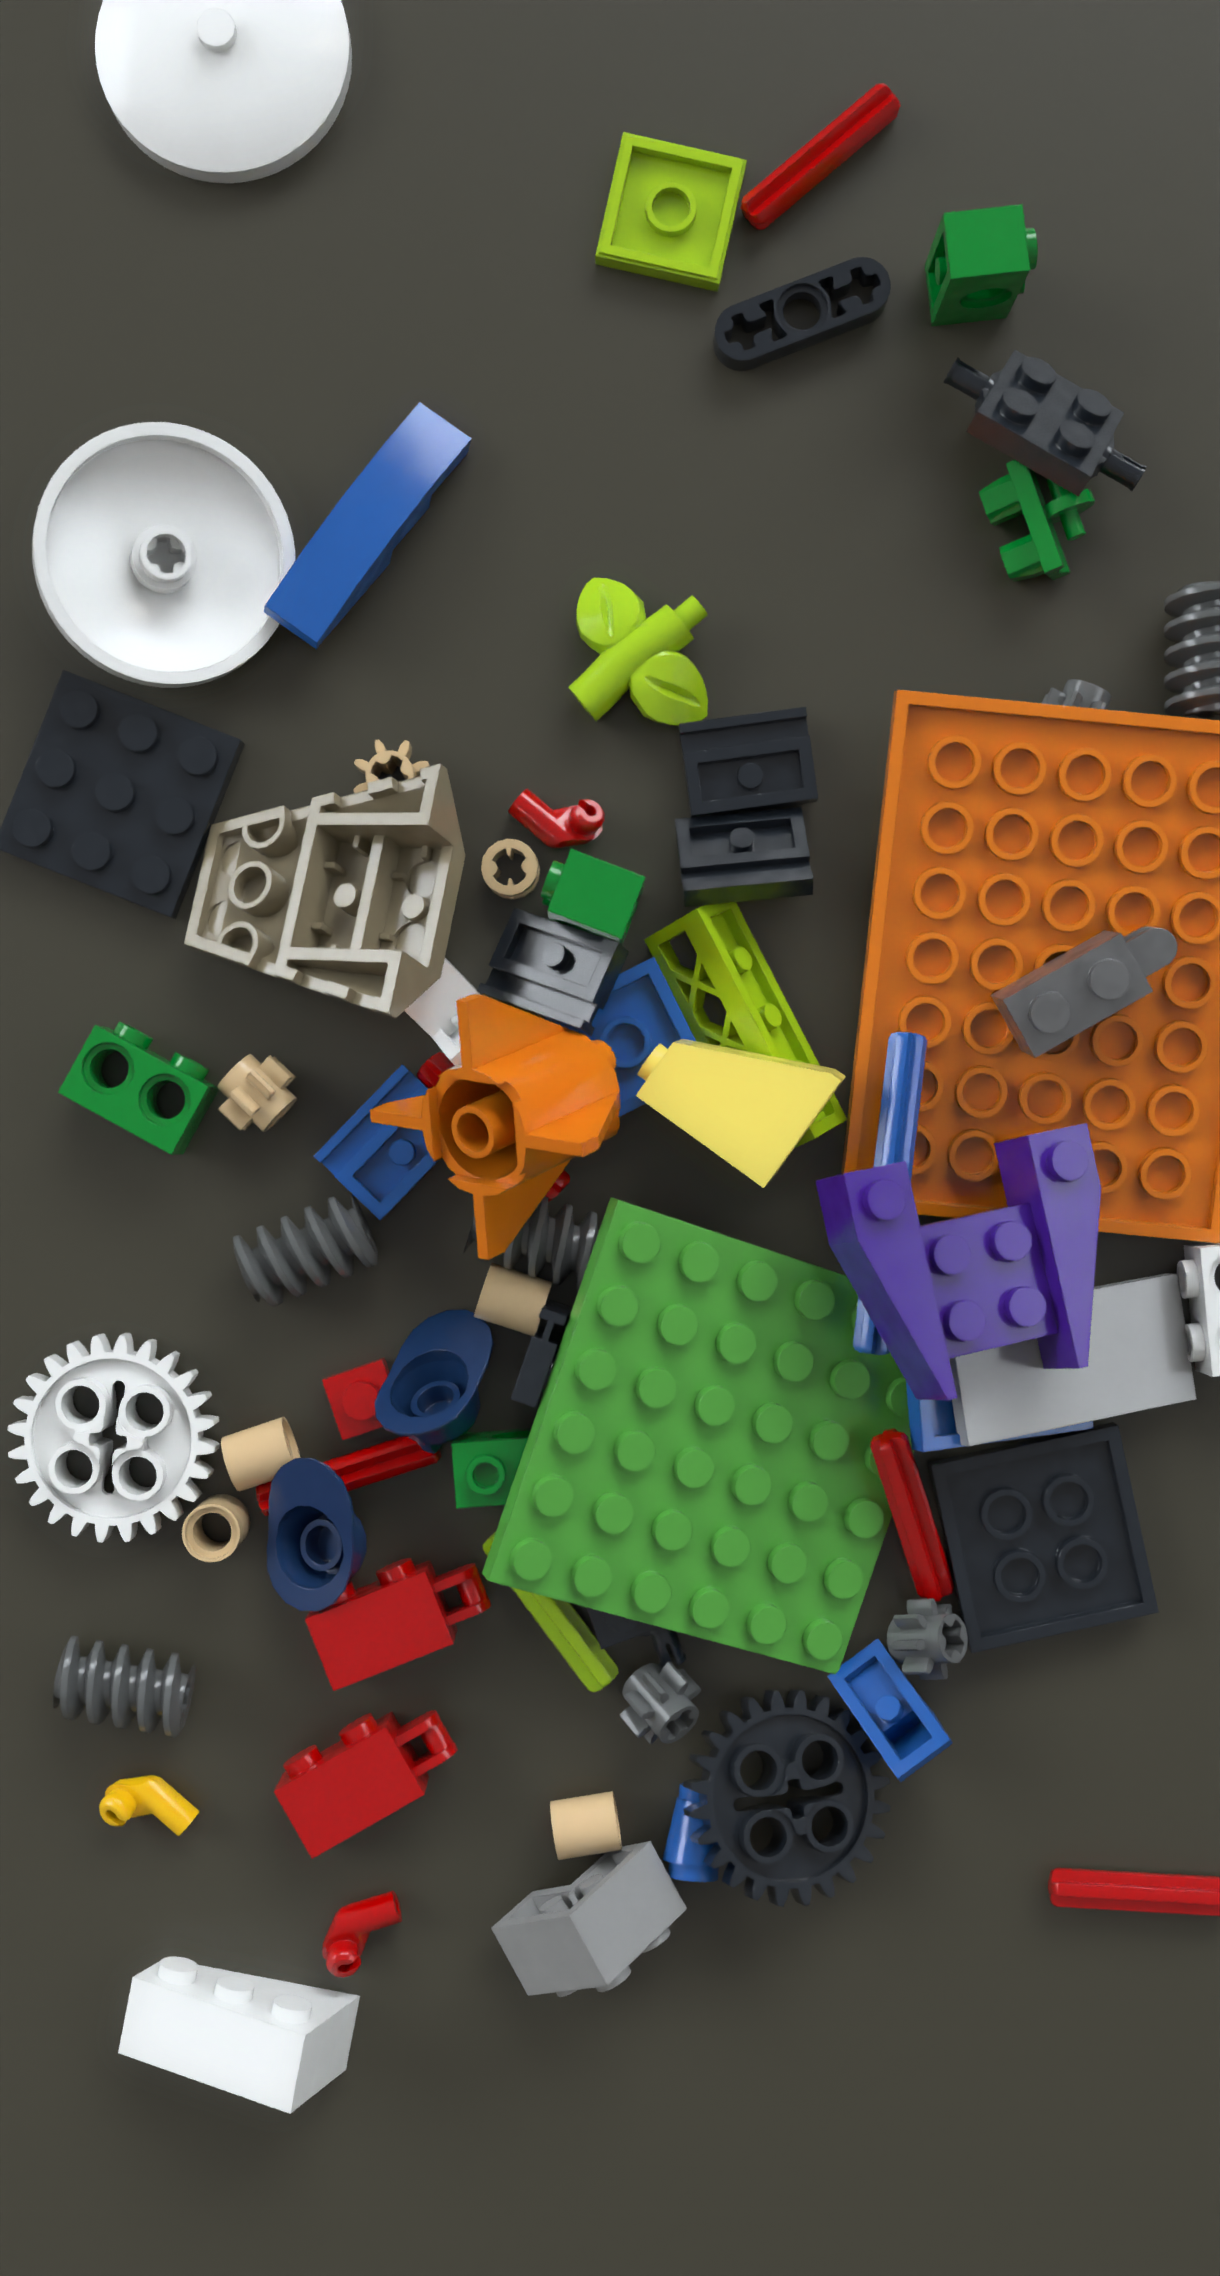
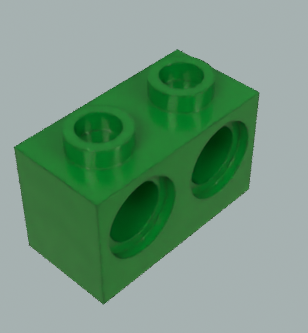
M121 1021L118 1022L114 1030L109 1027L94 1025L58 1093L171 1155L184 1154L219 1090L217 1086L204 1080L209 1069L178 1052L174 1053L170 1061L149 1050L153 1038ZM118 1051L126 1058L129 1071L122 1084L117 1087H111L103 1079L101 1068L105 1058L111 1053ZM170 1082L177 1083L185 1094L184 1108L173 1118L164 1116L157 1106V1095L160 1089Z

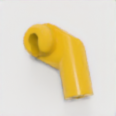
M156 1775L119 1779L106 1789L105 1797H103L99 1804L100 1815L109 1825L124 1826L130 1818L153 1814L177 1836L184 1832L199 1813L196 1807L163 1778Z

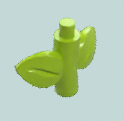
M592 578L580 594L576 609V626L580 638L600 655L568 686L569 690L596 722L616 704L628 689L630 690L631 699L642 715L656 723L679 726L680 723L702 721L707 717L708 697L703 678L695 664L678 651L694 640L690 630L708 616L706 610L691 595L674 611L666 604L653 615L646 618L643 601L625 584L608 578Z

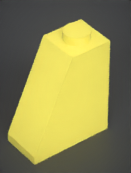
M680 1039L673 1042L669 1049L662 1044H658L637 1074L645 1080V1083L636 1096L758 1185L765 1188L846 1076L834 1068Z

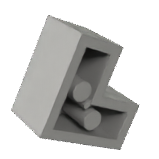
M651 1841L622 1846V1850L605 1853L571 1885L532 1891L491 1929L528 1996L556 1992L558 1997H564L580 1989L596 1988L598 1992H605L621 1984L631 1973L629 1965L641 1953L648 1952L662 1944L670 1935L668 1927L687 1907Z

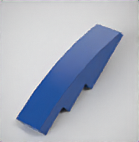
M419 402L367 464L313 535L265 604L264 613L317 649L390 564L393 549L429 509L432 494L468 454L472 438Z

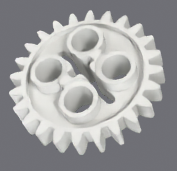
M104 1333L93 1336L91 1354L88 1353L79 1340L67 1345L69 1363L57 1354L46 1357L44 1362L51 1377L40 1373L29 1375L26 1378V1382L37 1395L35 1397L21 1396L14 1400L13 1404L28 1416L27 1419L8 1425L7 1431L24 1437V1444L8 1452V1457L27 1460L29 1466L15 1480L17 1484L32 1481L37 1483L39 1489L29 1501L31 1506L40 1504L47 1499L54 1504L48 1519L50 1524H54L67 1514L72 1516V1536L77 1537L91 1523L95 1524L97 1542L103 1543L110 1537L114 1526L117 1525L124 1542H129L137 1534L138 1521L152 1535L162 1528L159 1511L173 1521H176L184 1514L177 1496L191 1502L196 1501L200 1497L202 1492L191 1478L207 1479L214 1472V1469L209 1464L200 1459L201 1455L214 1453L220 1448V1443L203 1437V1431L217 1424L219 1416L201 1415L199 1406L207 1402L212 1397L211 1391H202L192 1394L189 1386L199 1373L197 1369L187 1371L179 1376L174 1371L180 1353L174 1351L165 1356L161 1361L156 1359L157 1340L153 1338L147 1340L138 1352L134 1351L131 1333L119 1335L114 1350H111L109 1341ZM116 1381H122L125 1385V1391L116 1419L117 1399L114 1386ZM78 1386L88 1387L96 1393L99 1399V1410L94 1418L82 1416L76 1410L73 1404V1395ZM147 1392L153 1394L161 1401L164 1414L159 1424L146 1423L139 1417L136 1412V1401L140 1393ZM116 1421V1434L126 1436L127 1443L117 1448L113 1453V1441L109 1438H104L102 1431L114 1425ZM70 1450L81 1451L89 1457L93 1469L89 1480H79L70 1474L66 1464L67 1455ZM112 1456L113 1493H107L104 1489V1480L108 1473ZM133 1457H143L153 1463L157 1474L153 1487H143L133 1481L129 1473V1465Z

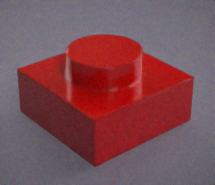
M385 1357L325 1377L322 1380L342 1440L383 1427L376 1418L374 1403L380 1388L389 1374Z

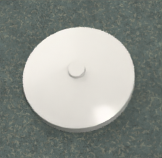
M103 0L98 15L95 34L96 66L104 94L116 119L139 149L160 165L180 175L211 183H240L278 173L307 155L323 139L337 119L344 104L352 70V47L341 0Z
M169 422L134 423L109 430L87 441L62 463L51 478L40 501L33 528L32 563L35 580L45 608L58 630L80 654L96 666L124 680L141 685L160 688L195 686L221 678L241 667L266 644L280 624L264 613V606L295 562V546L291 526L282 502L271 483L249 458L232 445L210 433L186 425Z

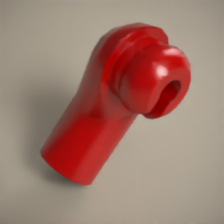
M528 788L517 797L508 810V813L545 845L554 849L590 843L600 835L602 824L605 821L603 808L594 800L581 799L578 805L553 810Z
M394 1890L347 1904L335 1913L322 1946V1954L326 1960L327 1970L332 1975L344 1978L357 1972L361 1965L360 1956L370 1932L402 1922L401 1908Z

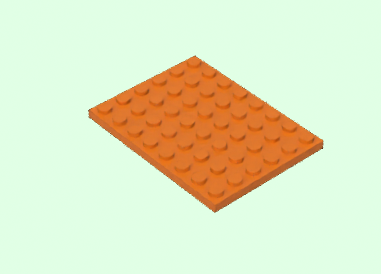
M908 690L894 691L841 1174L874 1167L888 1039L891 1033L895 1032L917 1033L925 1036L927 1039L911 1187L918 1215L958 1218L1008 1207L994 1143L1087 1123L1101 1184L1098 1232L1220 1243V721ZM1150 926L1166 929L1174 935L1177 941L1175 958L1167 966L1146 977L1153 992L1036 1058L1021 1051L991 997V994L1104 930L1122 933L1124 937L1138 928Z

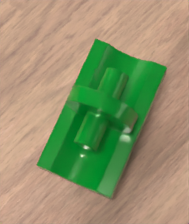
M1016 460L1006 463L1009 474L998 478L980 490L979 495L986 515L993 526L1024 514L1030 534L999 547L1009 578L1016 582L1046 574L1052 580H1056L1070 574L1071 571L1054 523L1061 522L1067 541L1084 536L1086 532L1079 514L1095 504L1091 490L1083 489L1078 497L1047 479L1046 482L1053 501L1046 504L1035 471Z

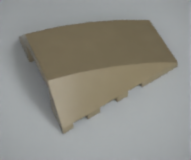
M437 764L420 769V776L398 782L393 777L369 782L368 790L343 797L332 792L313 797L309 806L289 810L283 805L211 824L184 944L192 949L397 1018L441 978L465 860V850L447 768L442 764Z

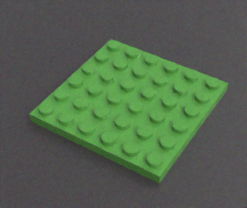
M610 1197L482 1571L484 1577L490 1582L836 1674L842 1664L892 1517L870 1448L871 1439L878 1434H882L886 1429L895 1428L898 1432H904L908 1436L911 1446L906 1380L891 1353L873 1355L854 1350L853 1338L858 1295L847 1276Z

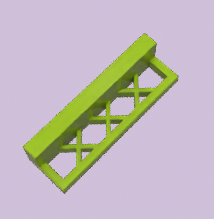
M736 902L704 905L696 908L644 939L652 956L655 957L697 1042L820 1066ZM686 932L697 953L694 970L680 964L669 942ZM706 992L720 998L726 1010L724 1027L709 1020L703 1008ZM835 1094L829 1099L796 1147L819 1137L847 1120Z

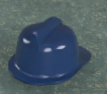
M465 1309L443 1311L428 1317L412 1330L401 1346L388 1377L380 1388L374 1403L376 1418L385 1430L400 1436H408L416 1441L427 1453L435 1454L442 1444L454 1441L467 1433L476 1422L481 1407L478 1387L490 1362L494 1343L488 1324L484 1320L475 1318V1313Z
M295 1458L280 1467L271 1483L268 1515L267 1570L273 1588L285 1603L300 1611H320L338 1600L346 1590L348 1581L354 1577L363 1565L367 1552V1535L361 1520L353 1512L352 1500L343 1480L332 1468L314 1458Z

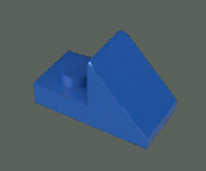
M878 1638L842 1664L836 1674L830 1673L827 1676L900 1782L953 1744L932 1709L918 1694L906 1675L902 1673L901 1668Z

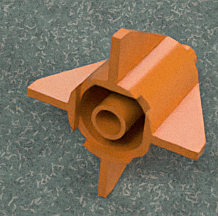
M472 994L456 1000L462 1064L447 1069L439 1075L440 1079L437 1085L428 1089L425 1095L387 1102L370 1109V1118L373 1123L422 1130L426 1148L433 1161L435 1162L443 1158L448 1168L456 1174L447 1179L457 1188L473 1194L478 1258L490 1260L507 1250L571 1159L577 1156L584 1157L598 1150L602 1142L617 1134L620 1128L619 1113L621 1101L615 1072V1054L604 1041H592L580 1032L568 1029L485 995Z

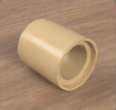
M491 1263L474 1317L533 1336L537 1331L541 1319L539 1315L542 1307L546 1304L552 1282L538 1277L534 1278L526 1273L513 1269L509 1270L504 1268V1266Z
M285 1417L221 1438L224 1462L230 1479L239 1492L272 1481L281 1466L295 1458H300L294 1434Z
M217 1494L208 1497L184 1521L182 1539L186 1549L193 1557L204 1562L224 1560L236 1550L249 1532L250 1516L248 1510L239 1499L231 1495ZM217 1513L228 1520L231 1526V1538L229 1541L216 1542L206 1536L202 1528L204 1514Z
M613 1791L550 1801L551 1823L558 1860L622 1850L618 1813Z

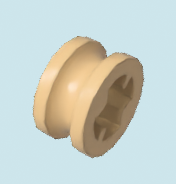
M504 839L497 841L487 849L482 858L481 871L483 879L493 893L502 898L515 900L525 897L534 890L539 882L540 866L538 859L532 849L520 840ZM514 853H518L525 857L521 864V868L526 875L524 880L516 885L511 878L508 879V885H502L496 881L501 873L496 862L501 856L507 854L509 859L513 860Z

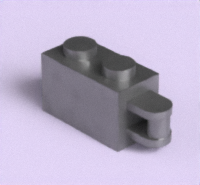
M1150 926L1138 928L1124 937L1122 933L1104 930L991 994V997L1021 1051L1036 1058L1153 992L1146 977L1173 961L1177 953V941L1168 930Z

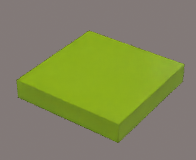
M623 132L596 250L595 264L718 292L747 160Z

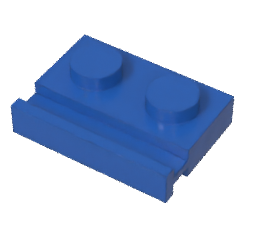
M403 1064L314 1155L379 1220H383L441 1160L433 1161L426 1148L422 1130L371 1122L370 1109L387 1102L426 1094L428 1088Z

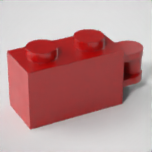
M405 1558L376 1571L378 1580L355 1589L352 1581H348L346 1590L334 1604L320 1611H310L305 1621L332 1690L336 1691L454 1644L458 1631L455 1623L478 1615L492 1606L476 1564H467L436 1576L431 1560L414 1566L411 1558ZM456 1585L463 1603L449 1608L442 1590Z
M435 1709L420 1715L403 1726H400L392 1711L377 1720L374 1719L372 1713L366 1714L345 1726L338 1733L341 1738L339 1742L321 1752L316 1745H312L295 1754L283 1764L286 1772L282 1774L274 1793L312 1859L425 1794L429 1780L427 1771L443 1763L458 1751L455 1742L452 1740ZM420 1735L429 1751L418 1757L409 1741Z

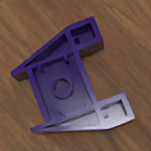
M1087 1123L994 1143L1008 1207L920 1226L906 1161L815 1180L829 1246L916 1399L951 1400L958 1398L949 1361L950 1358L1035 1338L1038 1341L1044 1369H1080L1088 1367L1101 1184Z

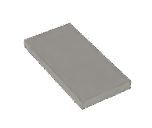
M1165 1273L1094 1287L1088 1367L1080 1369H1044L1037 1338L950 1358L949 1361L958 1397L952 1399L956 1430L957 1434L960 1435L961 1445L974 1446L1197 1399L1191 1362L1188 1361L1187 1355L1189 1346L1187 1333H1185V1320L1178 1275Z

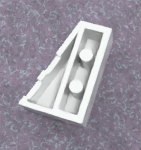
M165 1957L132 1978L118 2053L291 2114L346 2070L360 1996L202 1966L193 1960L183 1957Z

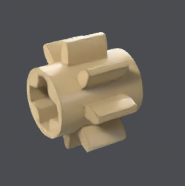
M378 739L375 741L377 754L369 762L363 759H355L354 764L361 773L365 774L366 782L356 786L353 791L358 793L368 790L369 782L379 780L378 777L382 772L392 774L397 766L401 767L400 771L405 780L420 776V769L430 765L428 761H419L411 764L409 759L412 754V746L409 741L405 740L397 752L387 750Z
M248 1054L218 1084L217 1088L228 1098L218 1110L239 1130L243 1129L245 1131L254 1123L262 1132H266L296 1102L297 1097L286 1088L296 1076L275 1056H268L261 1064L252 1054Z

